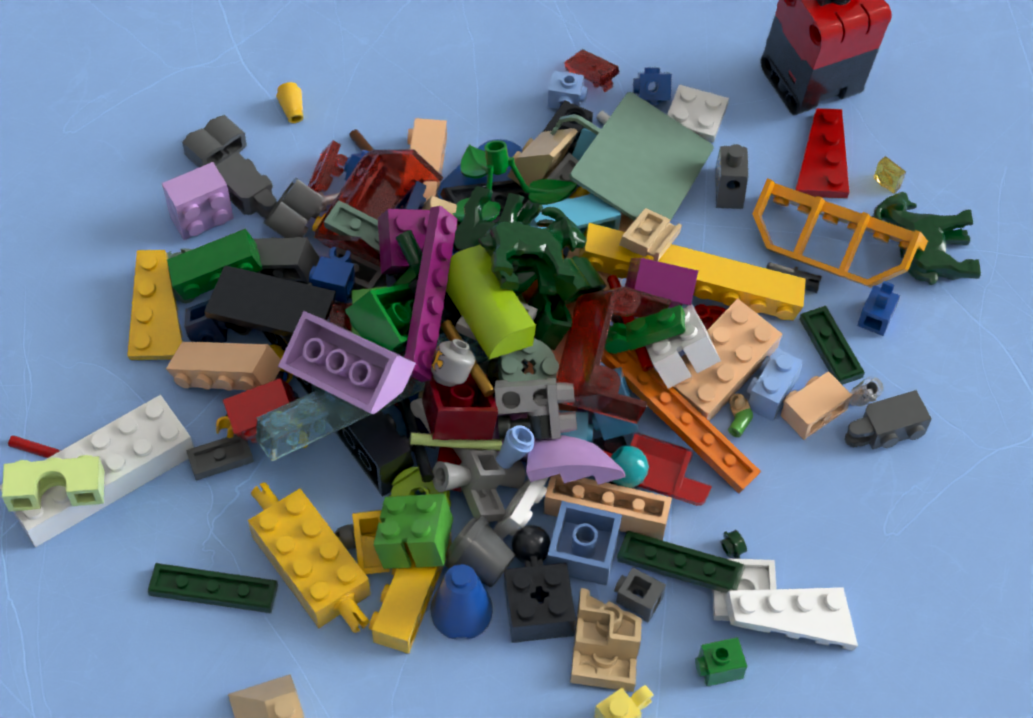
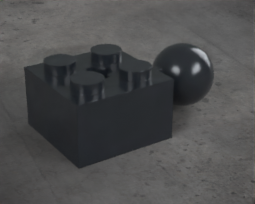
M527 525L520 528L512 539V551L516 554L515 557L525 564V567L504 569V589L512 643L574 636L576 618L567 563L543 565V561L548 555L551 540L547 532L536 525Z

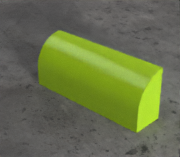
M478 245L454 254L451 257L446 292L465 319V322L469 325L487 357L493 359L533 346L536 324L514 291L500 288L498 279L492 273L491 257L486 249Z

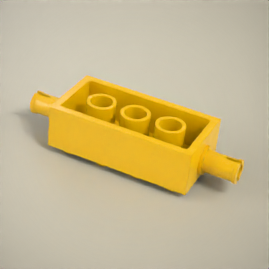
M266 482L260 483L262 491H260L258 486H255L251 491V495L264 510L248 520L251 536L318 628L341 614L353 633L360 632L358 625L360 624L362 629H364L370 622L357 605V603L371 595L367 575L301 488L279 501Z

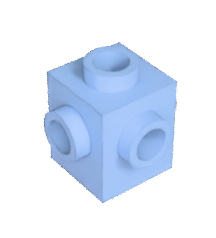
M553 70L548 89V107L559 109L565 100L579 107L581 102H586L588 87L583 86L584 75Z

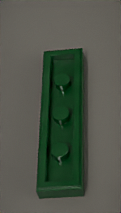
M628 530L617 555L618 562L723 593L738 589L745 570L742 563Z
M155 563L148 587V594L155 597L272 613L278 581Z

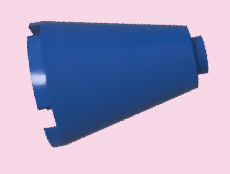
M459 564L451 567L444 576L432 598L430 613L434 626L444 636L456 639V637L471 639L479 636L489 626L493 613V604L491 597L476 572L470 566Z

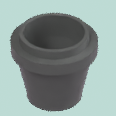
M483 516L478 520L473 517L448 548L445 566L448 569L459 564L470 566L476 572L480 581L492 588L504 573V569H507L516 554L489 526L490 521Z

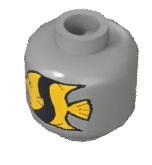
M454 339L453 341H444L438 345L431 366V371L434 374L433 377L437 382L448 387H454L467 380L474 365L475 357L469 350L470 347L466 342Z

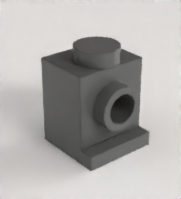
M632 567L628 576L622 575L615 586L614 592L617 593L616 603L644 617L643 620L649 623L663 599L666 584Z

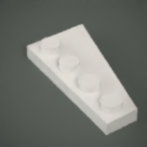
M844 588L733 590L725 594L729 620L732 626L765 633L775 631L784 633L789 638L798 639L803 637L813 639L815 643L827 646L830 643L841 645L842 649L851 651L858 647Z

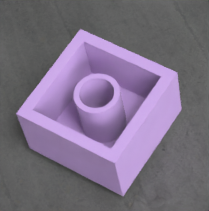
M213 162L162 183L170 218L183 240L197 236L208 229L223 225L227 221L234 219L227 184Z

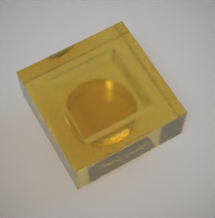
M885 156L878 162L873 179L894 194L901 188L906 171Z

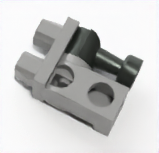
M556 378L508 382V380L495 381L494 389L498 414L527 412V418L512 421L509 415L498 416L500 440H504L507 431L515 426L528 428L537 439L551 437L552 439H560L561 433L577 430L576 411L559 413L558 403L575 402L573 383H556Z

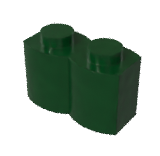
M574 256L564 259L566 266L575 275L573 284L566 283L561 278H556L552 273V277L556 282V291L565 304L574 303L578 300L579 302L589 301L607 287L587 257L579 258Z
M537 287L527 305L537 309L536 318L534 319L536 324L534 338L555 351L570 329L572 317L565 306L566 304L557 292L554 295L540 294Z

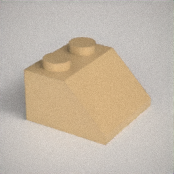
M576 129L558 130L554 136L550 134L551 131L541 132L534 140L530 138L526 142L522 153L520 151L515 153L513 156L514 163L528 187L535 180L547 179L561 163L578 132ZM511 169L508 177L520 185Z

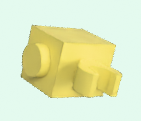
M644 685L629 697L624 689L620 688L596 705L594 718H641L642 712L640 710L652 703L650 698L653 697V693Z

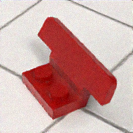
M639 432L634 434L630 446L642 450L649 465L648 475L641 484L637 485L638 487L696 506L703 505L706 502L712 486L684 477L688 464L692 460L694 450ZM604 451L609 457L613 455V453Z

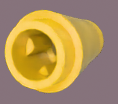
M293 82L280 85L277 88L276 98L290 123L302 121L304 119L302 90Z

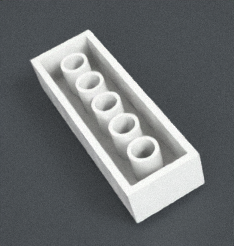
M159 395L49 457L70 459L78 458L82 455L99 456L105 471L104 504L72 506L66 493V487L53 486L42 495L41 509L12 512L36 548L187 460L186 450L194 448L191 436L163 397Z

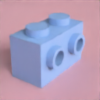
M779 348L776 349L772 357L766 356L760 368L761 376L759 379L754 377L747 390V393L751 394L749 399L751 410L774 421L784 404V398L791 392L799 378L804 360Z

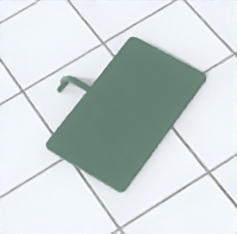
M628 92L602 129L585 118L574 114L561 117L550 133L554 136L563 122L576 121L597 135L571 171L569 177L573 182L634 221L645 208L668 219H672L714 149V146L709 141L632 92Z

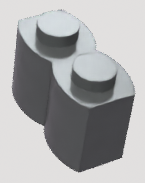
M225 115L210 120L204 129L189 133L182 142L184 154L198 167L211 162L216 166L234 153H240L247 146L245 133Z
M294 178L263 223L284 238H303L308 231L307 222L311 217L316 219L324 209L325 205L322 202L325 198L299 179Z

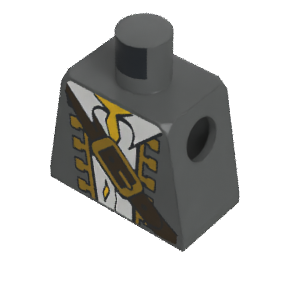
M733 144L731 146H721L715 166L716 208L743 209L748 183V149L746 147ZM734 180V189L727 187L729 181Z

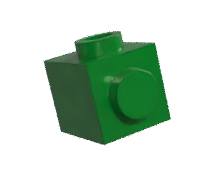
M738 637L701 645L698 657L695 658L697 673L699 677L704 676L707 687L744 679L748 667Z

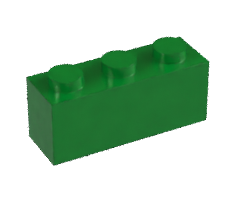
M246 229L167 259L172 287L184 301L213 290L225 265L252 272L263 270L257 243Z

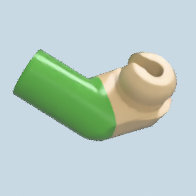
M736 393L729 399L734 421L729 426L728 432L732 436L739 438L751 422L753 412L747 399L742 394Z

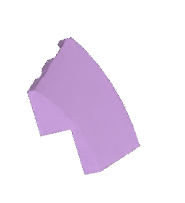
M561 435L560 439H552V437L537 439L534 437V447L528 453L526 473L530 482L560 474L563 482L568 483L594 475L599 485L625 477L624 470L597 445L575 437Z

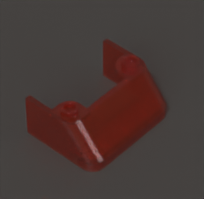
M415 149L371 150L361 158L317 227L315 238L330 249L332 247H340L346 251L350 250L352 254L381 267L380 254L361 237L341 236L325 228L324 220L338 200L378 220L377 218L387 209H395L400 199L403 198L416 181L422 184L424 181L441 182L443 176Z
M619 287L581 295L573 308L571 316L572 325L567 332L559 370L556 375V383H573L575 402L564 404L637 424L648 402L618 394L621 382L618 373L609 367L600 365L612 314L622 317L634 316L643 318L669 308L671 300L628 287Z

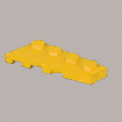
M137 250L127 353L130 360H171L183 342L182 329L177 313V302L174 297L167 262L168 254L165 250Z

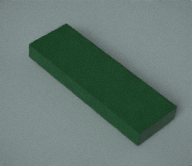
M823 306L801 313L799 320L828 371L842 385L863 378L865 372L828 308Z

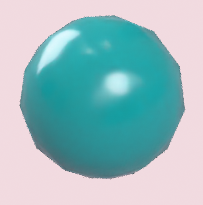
M621 446L610 457L625 473L624 478L612 481L616 485L633 488L641 484L648 475L649 465L647 458L642 450L634 446Z

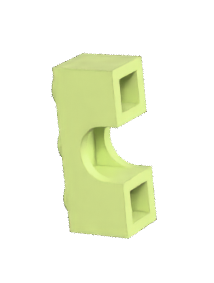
M82 455L78 458L70 459L54 457L45 461L30 462L19 460L15 463L4 464L2 499L9 512L41 509V498L44 492L53 486H64L72 506L104 504L105 471L99 456L93 457L91 455Z

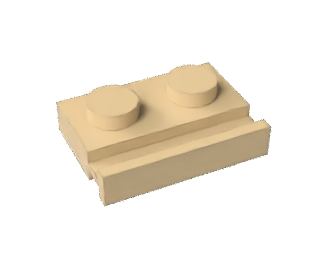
M645 208L623 234L620 245L633 253L644 257L648 254L654 257L653 261H659L680 234L682 225L678 223L675 226L670 223L671 219Z

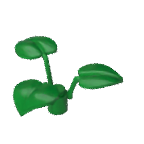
M500 140L488 142L484 146L485 151L469 145L460 164L461 173L465 177L478 179L488 174L487 188L492 190L493 174H503L510 166L524 192L530 193V202L541 205L563 201L577 188L575 182L554 179L535 180L528 187L514 163V158L508 157L507 144ZM470 198L463 199L456 204V213H453V215L460 223L464 218V206ZM489 200L482 209L483 219L488 221L494 220L500 213V204Z

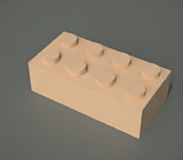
M738 298L707 330L721 361L697 373L687 355L684 354L681 358L691 373V377L673 386L708 421L722 409L730 397L761 367L766 356L770 357L774 353L783 335Z

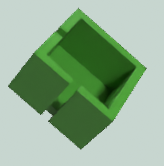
M445 494L385 497L380 515L382 523H378L373 544L383 569L411 568L412 562L405 548V542H407L416 567L444 566L453 523V516Z

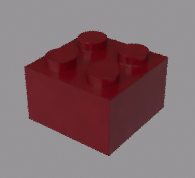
M432 373L431 381H425L422 404L432 440H492L498 416V408L493 394L484 397L470 374L464 383L448 387L437 382Z

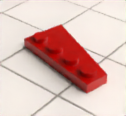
M816 108L796 191L813 197L848 198L849 181L842 109Z

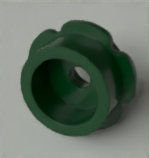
M736 529L729 533L727 531L723 533L724 539L720 543L728 557L733 555L736 559H740L741 554L747 552V546L743 537Z

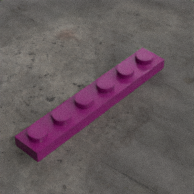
M440 205L430 208L405 358L416 363L411 376L420 382L431 381L432 360L439 337L458 219Z

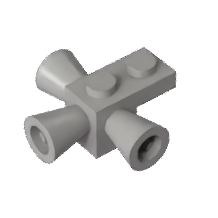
M452 448L462 463L456 465L441 461L437 462L433 468V484L438 492H444L461 487L474 518L478 520L483 516L490 522L502 521L507 513L496 488L498 485L516 489L520 488L525 480L523 463L518 460L510 469H504L496 462L498 455L496 450Z

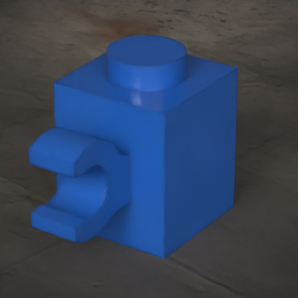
M332 247L329 250V258L321 256L317 266L311 268L309 283H312V286L336 291L335 300L347 303L356 281L354 264L351 263V251L347 250L343 257L338 258L336 257V247Z
M884 281L881 288L873 286L862 309L857 326L884 336L901 296L892 292L894 284Z

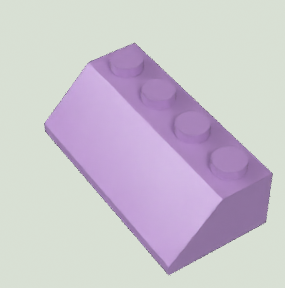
M303 311L278 367L371 414H375L403 392L416 363L323 318Z

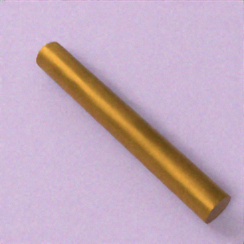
M450 320L441 324L440 327L449 341L454 339L463 341ZM475 360L470 375L484 397L491 396L495 390Z

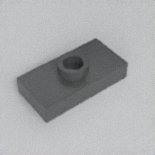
M237 435L186 450L196 481L254 462L248 442Z

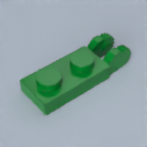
M679 305L663 309L658 313L643 318H636L626 323V325L622 323L610 325L605 329L604 336L607 340L604 343V348L610 354H617V352L631 351L685 332V312L682 306Z

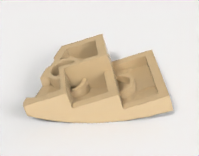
M581 588L570 683L616 690L623 688L624 691L634 692L636 662L641 644L642 618L629 611H623L618 605L610 601L605 604L590 596L588 589Z

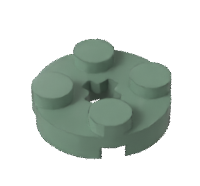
M535 338L533 346L499 356L498 358L499 380H508V382L556 378L559 370V363L551 349ZM522 361L530 362L533 365V375L530 372L524 374L521 371L524 367L521 363Z

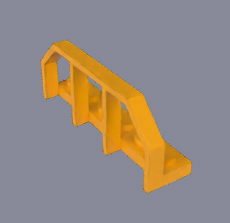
M768 178L752 213L765 247L769 251L869 288L908 272L917 249L924 251L928 242L920 231H910L873 218L868 213H859L827 202L822 197H813L776 184ZM770 195L774 198V203L783 207H788L789 204L798 207L797 211L809 215L793 252L773 245L762 218ZM819 214L823 215L822 220L837 225L840 221L848 224L847 228L854 231L839 269L802 256ZM865 231L873 233V238L888 243L889 239L899 242L898 246L907 250L900 265L869 279L848 272Z

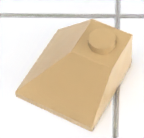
M291 674L228 694L235 718H304Z

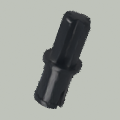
M771 262L766 266V269L805 278V289L817 293L821 275L818 276L797 270L798 267L796 266L793 269Z

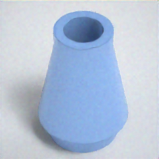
M515 426L509 429L505 435L500 452L496 457L498 465L504 469H510L514 463L529 453L534 447L533 433L524 426Z

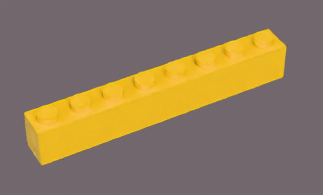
M592 223L588 224L583 234L587 242L583 248H580L579 258L587 257L596 271L617 275L618 278L622 279L627 278L631 258L654 259V257L648 254L644 257L621 246L620 241L625 232ZM673 244L670 245L658 261L698 270L693 295L700 299H709L731 306L738 298L756 313H764L776 316L781 320L794 321L804 306L805 278Z

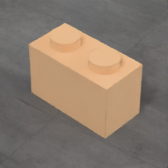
M828 371L820 377L814 376L800 391L794 390L790 392L783 400L784 405L780 416L805 440L847 411L852 394Z

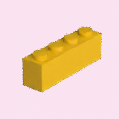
M450 533L448 548H449L450 545L452 544L451 533ZM405 542V548L412 562L411 568L392 569L391 574L394 577L391 584H385L380 598V602H383L379 612L374 611L369 623V629L372 630L374 643L409 654L444 566L416 567L407 542Z

